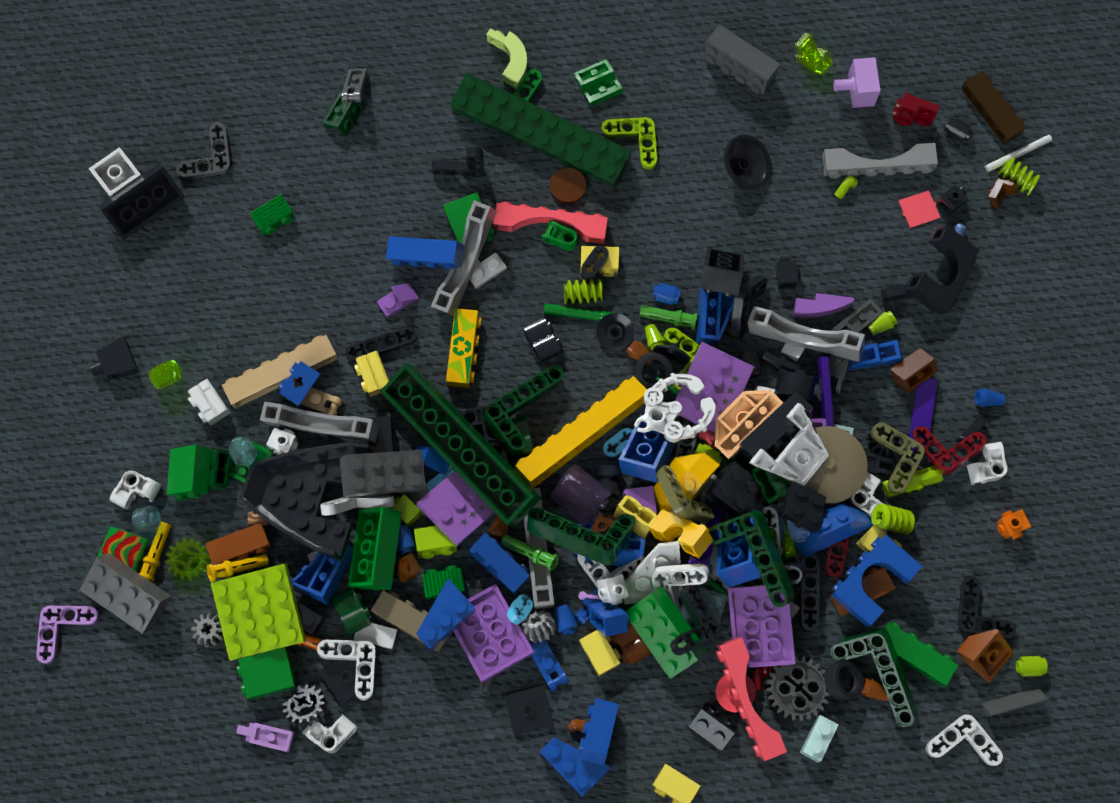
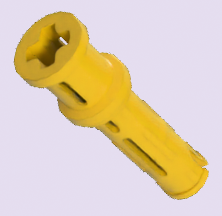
M164 522L159 523L148 556L143 558L144 564L139 573L150 582L155 580L153 577L157 567L160 566L159 558L172 527ZM161 534H162V538H161V541H160V543H159L158 549H156L157 544H158V541H159L160 536H161Z
M266 554L234 562L226 560L222 564L207 565V574L209 580L215 582L219 578H231L235 573L268 566L269 561ZM255 562L254 564L241 566V565H244V564H248V563Z

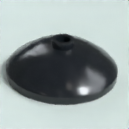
M739 135L728 142L724 151V164L730 178L738 186L751 190L763 186L768 181L772 169L771 158L766 147L757 138L750 135Z

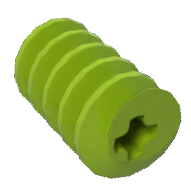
M1013 157L1004 164L997 175L1003 172V180L1010 177L1009 180L1016 181V187L1022 185L1021 192L1028 190V196L1039 182L1040 175L1032 177L1034 171L1031 170L1026 173L1027 166L1020 168L1021 162L1019 161L1014 164L1015 158Z
M585 279L582 280L581 285L578 280H575L574 285L568 280L567 284L564 285L565 304L568 303L569 298L572 304L575 303L576 298H578L580 303L583 302L584 298H586L587 303H590L591 298L594 299L595 303L598 302L599 297L602 300L601 279H598L596 284L592 279L588 285Z
M881 503L872 510L871 522L873 525H877L878 528L908 535L914 529L915 517L909 510Z

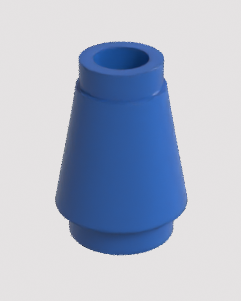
M982 388L977 389L974 401L980 407L1003 406L1005 395Z

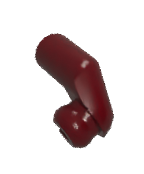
M771 666L757 667L752 672V681L756 691H762V680L772 672Z

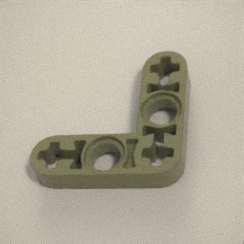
M878 423L871 429L872 438L902 455L887 483V488L891 493L899 494L906 489L925 452L924 447L919 442L885 423ZM880 428L884 429L883 433L886 435L878 436L877 430ZM890 433H892V435L889 437L888 441H886V439L888 438L887 436H888ZM894 437H900L902 439L903 443L901 447H897L893 444ZM916 447V448H917V453H919V454H916V455L912 458V460H911V459H907V458L911 457V455H912V453H913V451L910 450V449H913V448ZM902 463L910 465L911 471L909 473H904L901 470ZM900 476L904 477L899 483L901 487L895 489L893 482H896Z
M664 465L656 472L675 514L707 524L714 518V512L708 505L685 497L675 473L669 466Z

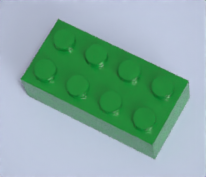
M387 507L359 509L348 587L365 591L391 590L401 524V511Z
M662 586L626 611L630 623L669 679L708 653L704 645L681 656L675 655L671 651V641L692 628ZM692 633V639L699 643L697 635ZM684 641L683 643L678 644V646L680 648L685 646L687 643L686 641Z

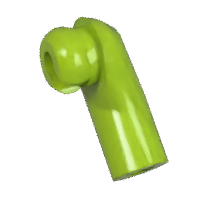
M852 175L847 176L834 195L843 199L850 187L854 188L857 186L858 180Z

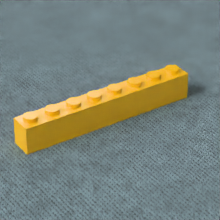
M634 376L629 380H624L616 390L608 392L603 400L595 402L587 412L580 413L574 422L566 424L558 434L551 435L541 447L537 446L529 456L521 458L515 465L516 471L532 488H535L642 406L647 389Z

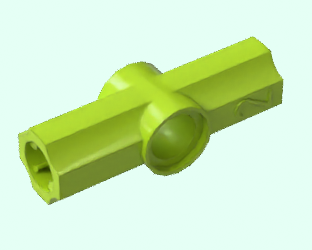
M935 466L919 471L916 469L906 489L899 494H893L888 490V480L882 482V486L887 498L904 493L910 494L913 490L917 489L919 491L926 486L943 481V473ZM900 476L896 482H893L895 489L901 487L899 483L904 477Z

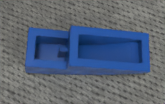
M893 340L882 344L866 345L859 362L850 360L848 371L901 362L904 358L900 342Z

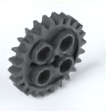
M796 655V664L779 665L780 668L773 666L772 669L775 674H768L772 680L766 681L770 688L766 689L765 692L771 693L767 700L774 701L771 708L777 706V714L781 711L784 712V719L791 715V721H794L796 716H798L800 722L803 721V716L810 720V713L816 717L818 716L816 709L823 711L824 708L821 704H828L824 697L831 695L829 692H826L825 677L822 676L825 669L819 671V663L813 666L812 658L805 662V656H803L798 661ZM793 669H798L801 672V679H795L792 676ZM784 676H787L789 680L796 686L800 684L802 686L801 691H803L806 695L810 696L812 698V701H809L808 698L802 692L799 691L798 693H796L794 691L796 687L790 682L786 681L784 679ZM811 682L817 686L816 693L809 692L807 688L808 683ZM781 684L788 686V694L784 695L779 691ZM797 697L803 699V708L796 707L794 701Z

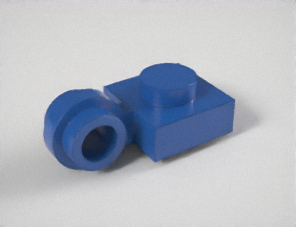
M595 588L590 595H599L598 590ZM586 598L582 604L587 609L581 608L575 614L576 622L583 625L590 618L588 614L589 604L601 602L602 600Z

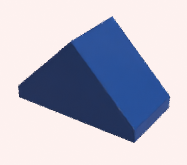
M430 446L416 447L415 450H422L425 470L447 475L450 465L434 448Z

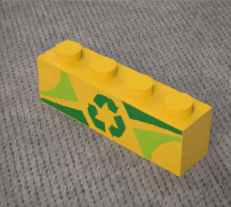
M455 308L446 376L447 386L470 388V383H474L475 372L472 371V365H476L477 353H474L475 346H479V335H476L477 328H481L482 317H479L477 310Z

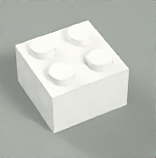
M120 147L89 168L109 197L141 176Z

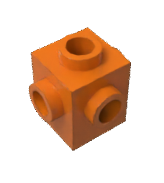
M1022 509L1014 513L1011 510L1001 514V519L997 521V530L1001 536H1004L1005 540L1010 537L1015 540L1023 536V531L1031 527Z

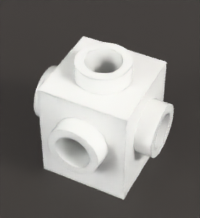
M274 427L266 445L270 450L274 451L273 454L280 455L297 450L299 443L293 431L288 429L282 431Z
M610 574L596 580L599 588L598 594L603 603L616 605L622 603V599L629 597L627 592L628 586L624 581L623 574Z

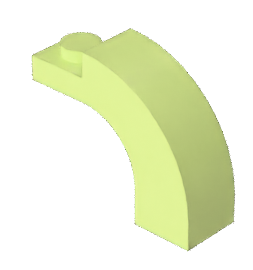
M490 28L487 33V41L505 51L510 57V62L502 73V80L517 89L527 73L525 47L512 32L509 31L505 37L502 32Z

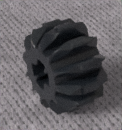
M880 428L877 430L878 436L886 435L883 433L884 429ZM871 433L868 435L870 441H868L867 445L874 446L871 449L872 453L877 450L879 456L883 453L885 457H889L890 453L893 455L896 453L875 441ZM894 437L893 444L897 447H900L898 441L901 438Z

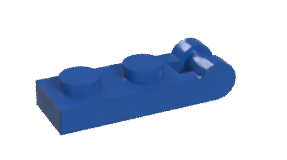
M543 640L542 643L538 641L535 644L532 641H528L534 651V654L531 656L550 690L554 691L560 684L568 683L567 676L546 640ZM557 672L559 676L552 680L550 674Z

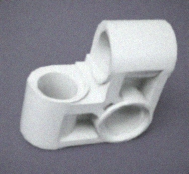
M1001 442L985 445V448L982 450L985 462L967 465L971 485H975L978 482L984 484L990 481H997L1007 473L1004 448ZM992 467H999L1001 474H995Z
M127 471L113 490L110 501L128 510L131 508L130 504L136 499L137 494L143 498L147 497L150 499V502H153L162 485L135 471ZM135 476H136V477H137L136 483L133 484V485H130V484H129L130 479H131L132 477H135Z
M867 472L861 488L849 498L850 505L862 510L871 517L874 507L882 503L873 496L881 480ZM856 494L863 497L862 504H858L855 501L854 497Z
M342 714L330 728L324 727L314 720L312 721V726L308 725L302 733L326 752L336 753L355 733L357 726ZM330 738H334V746L332 748H327V740Z

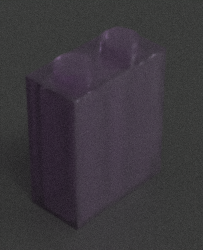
M575 463L565 472L549 498L586 527L590 522L594 523L598 514H600L598 513L600 509L603 511L609 504L607 499L611 492Z

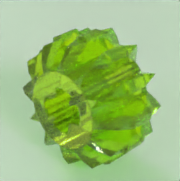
M171 360L151 369L148 375L154 387L161 389L175 384L182 378L183 373L180 365L175 360Z

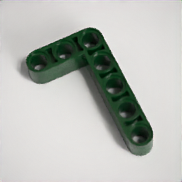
M551 366L487 406L483 415V421L509 456H519L526 445L525 437L510 417L556 389L564 376V371L561 367ZM550 375H554L557 379L551 378ZM535 385H540L542 389L537 388ZM520 394H525L527 398L521 397ZM504 403H509L512 407L509 408ZM489 413H495L497 417H492ZM500 428H506L508 432H503ZM512 443H517L520 447L516 448Z
M541 508L529 510L527 530L530 533L603 565H611L615 562L631 539L634 527V518L628 514H622L617 517L603 536Z
M751 511L709 528V534L713 539L712 544H719L744 534L772 604L776 607H783L794 600L795 593L765 517L760 511ZM750 517L754 518L755 525L751 523ZM734 523L737 525L738 531L734 529ZM717 530L721 533V538L718 537ZM758 536L762 538V544L758 541ZM765 554L769 556L770 563L766 561ZM773 574L777 576V581L773 579ZM780 592L784 594L785 600L780 597Z
M877 628L839 639L831 648L832 657L837 661H844L872 653L896 721L903 727L912 725L918 715V710L888 631L883 628ZM875 636H880L883 639V643L877 642ZM856 641L862 642L864 644V648H860L857 645ZM838 646L843 647L846 653H841ZM882 655H887L890 658V662L884 661ZM889 674H894L897 677V681L890 679ZM896 693H901L904 699H899ZM903 712H908L911 718H906Z

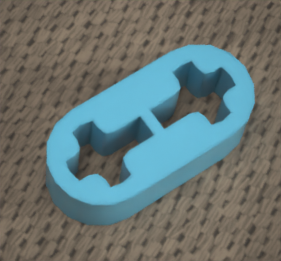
M624 428L604 444V454L609 458H615L620 455L628 441L620 442L624 438L623 434H631L633 430ZM617 443L619 444L615 448L616 453L608 452V445L614 446Z
M525 594L518 596L507 611L508 619L513 624L519 625L527 618L533 608L532 600Z

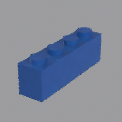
M389 236L386 259L392 261V264L397 266H403V263H408L412 267H420L421 264L426 265L428 268L436 269L437 266H443L444 269L454 270V267H462L465 245L458 241Z

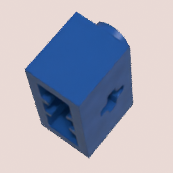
M302 361L299 364L294 363L289 371L292 373L288 380L284 378L278 387L281 389L279 392L281 395L298 406L320 375V373ZM303 378L301 381L303 386L294 387L295 382L293 379Z
M602 601L589 604L590 623L605 637L628 632L629 616L618 605H611V603H603Z

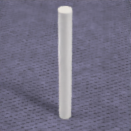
M1047 135L985 165L987 172H990L1004 165L1013 157L1016 159L1051 142L1052 137Z

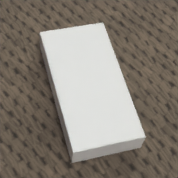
M371 623V625L356 632L354 640L369 641L373 645L393 649L398 630Z

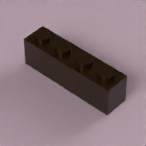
M981 71L964 81L961 90L1003 145L1022 135L1026 128L1023 120L1014 113L1013 107L1004 100L1001 91L995 88L988 75Z

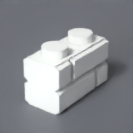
M208 379L188 390L191 396L188 400L194 408L198 406L201 411L198 415L204 423L208 422L212 426L230 414Z

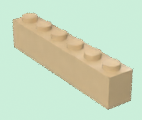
M320 335L313 338L312 342L306 345H298L295 347V350L289 353H281L275 360L265 361L254 370L248 369L243 372V375L226 380L222 387L230 404L236 409L277 389L284 378L289 379L292 374L289 371L295 362L299 364L302 361L312 369L317 370L338 358L327 335Z

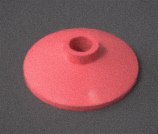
M724 675L717 683L716 698L724 709L730 712H739L738 708L741 707L739 701H735L731 694L732 683L727 681ZM746 675V690L752 704L755 699L756 689L751 678Z

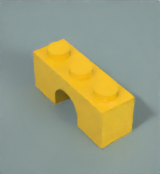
M662 509L649 525V529L655 539L666 543L672 542L675 538L679 537L678 542L684 552L697 558L701 557L713 541L709 534L710 531L706 526L702 524L697 525L690 519H683L672 511L667 512Z

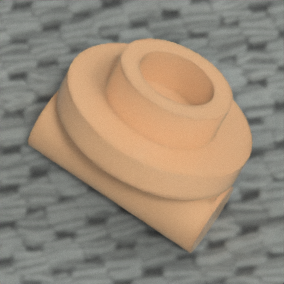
M252 510L248 513V525H256L258 523L268 525V522Z

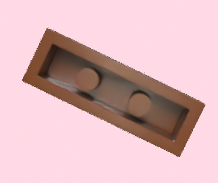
M262 523L205 543L213 566L222 564L226 560L234 562L246 559L255 553L262 555L268 552V548H271L265 526Z
M878 567L873 568L867 572L868 576L862 578V588L873 601L896 589L885 567L880 570ZM830 595L841 617L850 613Z

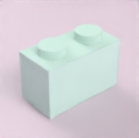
M819 715L800 753L816 762H821L838 724Z

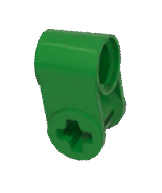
M554 221L548 222V228L545 234L541 236L544 242L568 251L574 250L577 247V234L574 230ZM566 238L574 239L569 243L564 241Z

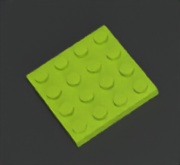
M287 563L211 583L229 661L306 641Z

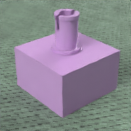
M875 57L853 59L848 79L834 80L835 92L850 90L853 108L875 106L880 94Z

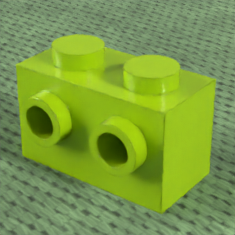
M437 526L414 529L418 558L430 559L434 555L442 554L447 556L457 552V546Z

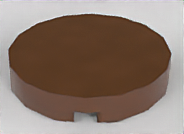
M574 168L560 169L551 177V194L555 200L561 203H576L582 199L586 192L587 184L585 177Z

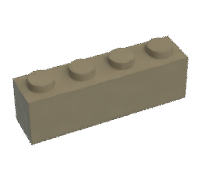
M383 590L371 612L422 642L416 633L428 612L423 610L421 613L415 609L417 607L415 604L408 600L404 603L398 599L400 597L398 594L391 590L388 593ZM451 634L434 650L440 653Z

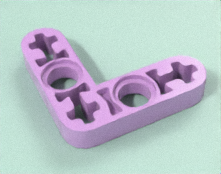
M90 606L44 607L40 613L36 653L38 661L50 664L56 659L59 625H93L99 620L98 610ZM51 610L55 614H60L61 621H59V617H51V620H49L45 615ZM69 610L75 612V618L71 621H67L65 618ZM89 611L94 614L90 621L86 617H80V613L89 614ZM51 629L54 633L53 638L45 640V631ZM42 643H53L52 647L48 646V652L51 653V656L45 660V657H42V653L46 652V646H42Z

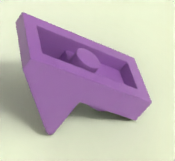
M409 283L391 287L393 292L377 301V304L387 318L419 299Z

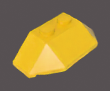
M706 453L675 457L669 465L675 473L685 497L690 500H694L720 466L719 463ZM658 481L653 487L658 513L662 509L667 512H674Z

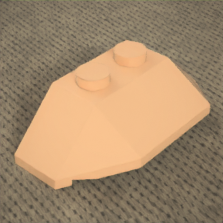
M771 390L743 391L716 419L715 446L728 459L739 453V444L781 406L783 402Z

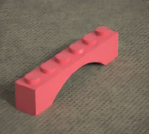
M509 202L496 203L495 210L497 213L493 221L494 230L513 232L529 224L554 221L574 230L586 242L605 243L608 217H604L601 214L586 215L584 212L570 213L563 209L555 211L549 210L546 207L532 208L526 204L517 206Z
M737 637L717 645V657L720 663L723 662L725 665L724 675L726 680L732 683L731 693L734 700L739 701L741 707L738 708L741 718L746 719L748 726L745 728L749 738H753L755 742L753 749L757 758L761 757L763 761L786 753L787 751L780 733L770 728L761 720L749 700L746 690V669L750 656L743 638Z

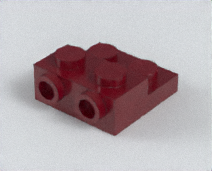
M905 93L902 99L898 98L891 116L901 126H911L914 120L920 126L930 127L940 106Z

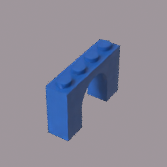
M886 534L882 538L878 536L871 544L873 549L869 553L865 551L859 557V565L856 568L852 566L845 573L847 576L845 581L839 580L832 588L835 592L831 596L867 628L876 621L884 610L864 592L862 588V575L864 571L871 566H883L907 584L922 568V565Z

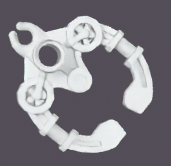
M672 373L670 377L664 380L662 378L659 379L652 388L645 391V414L636 420L634 426L638 427L640 422H646V428L639 427L637 429L638 432L645 433L655 430L664 434L665 439L672 443L682 439L694 438L695 434L707 431V427L710 425L715 414V403L711 397L701 400L700 409L704 416L698 420V425L692 428L690 425L683 427L679 422L674 421L680 415L682 405L677 401L663 402L662 392L668 391L667 386L673 383L675 386L683 384L694 394H699L704 390L705 386L695 376ZM660 416L662 419L656 421L652 417Z

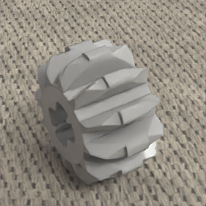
M542 610L539 613L535 611L532 615L528 614V618L523 621L521 627L526 639L535 644L538 641L542 643L545 639L549 640V636L554 635L556 624L550 613H545Z
M208 613L206 618L201 614L200 622L196 619L194 620L197 627H191V630L196 632L192 637L193 639H198L197 644L199 645L204 643L205 647H209L211 641L216 646V638L221 641L223 640V637L219 635L223 633L222 628H220L219 616L213 617L212 613ZM207 626L211 627L210 634L205 632Z

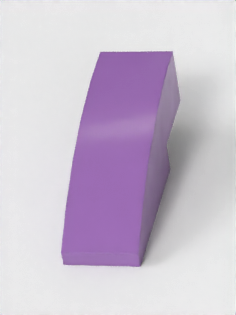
M816 293L814 300L796 298L793 318H818L832 315L851 307L854 298Z

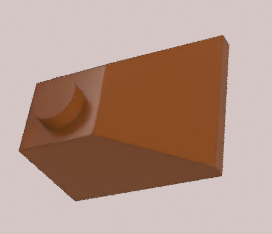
M997 629L969 636L957 650L962 660L989 683L1014 653Z

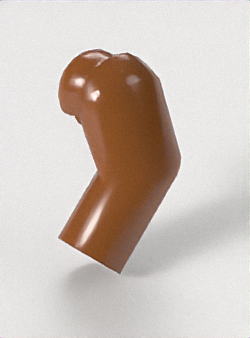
M573 719L568 724L569 731L571 733L583 732L586 720Z

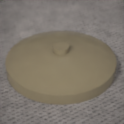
M831 426L814 428L829 456L806 483L805 487L825 496V504L841 503L851 498L865 481L868 466L865 451L860 442L843 429Z

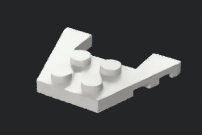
M797 403L786 417L800 431L776 460L760 449L749 463L805 486L829 454L819 435L813 429L812 422L807 417L803 405Z

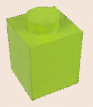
M405 495L397 497L394 500L395 506L391 507V509L402 512L401 521L408 528L422 515L421 510Z

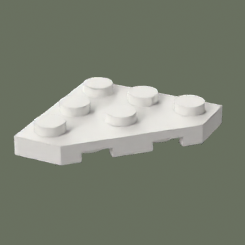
M678 541L658 543L625 580L629 597L624 598L625 605L638 603L655 591L652 575L657 567L681 565ZM676 572V576L682 579V573ZM675 586L677 598H680L683 586Z

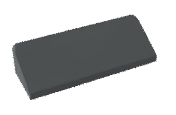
M1039 688L984 702L982 707L985 716L988 718L1047 701V696Z

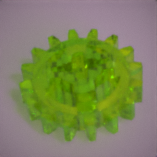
M184 537L182 543L176 540L177 546L169 547L172 552L166 553V555L170 557V560L165 562L171 565L168 568L170 572L175 571L173 576L177 578L180 575L181 580H185L187 576L191 581L193 580V575L199 578L200 571L206 572L203 567L204 565H209V562L205 559L210 556L208 553H204L207 547H201V541L195 543V539L191 537L188 542ZM191 547L196 548L199 553L192 552ZM187 555L191 557L190 559H188V563L184 561V559L187 558ZM177 565H183L185 571L179 570Z

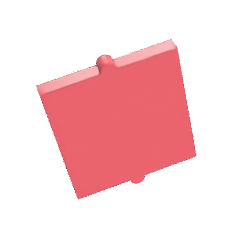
M929 190L899 200L903 211L902 215L905 216L910 228L940 218L936 202L933 201Z

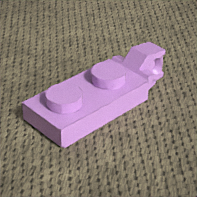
M250 723L249 727L238 725L236 731L237 734L245 735V741L285 752L290 751L294 732L258 723Z

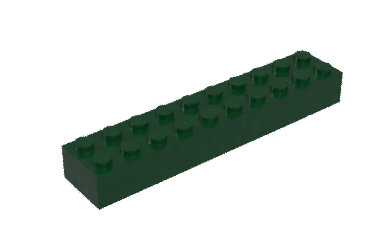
M467 72L450 103L452 111L616 188L632 157L631 150Z
M405 363L380 391L507 526H517L529 513V510L542 499L415 366Z

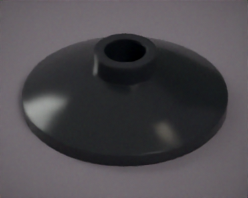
M610 313L599 321L596 328V336L604 348L611 351H619L626 348L633 340L634 327L630 319L625 315ZM614 328L619 330V334L616 336L612 334V329Z
M670 342L669 345H656L653 348V352H660L668 359L678 363H688L690 361V356L679 349L680 345Z

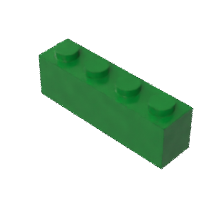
M895 622L885 624L883 629L887 630L890 634L899 660L941 687L947 686L958 667L954 663L955 660L949 655L944 654L943 656L938 653V649L928 643L925 645L920 642V638L915 634H907L899 624ZM878 636L876 641L883 643V639Z

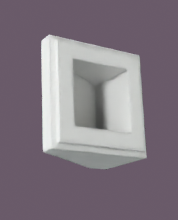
M786 343L781 353L797 362L805 348Z

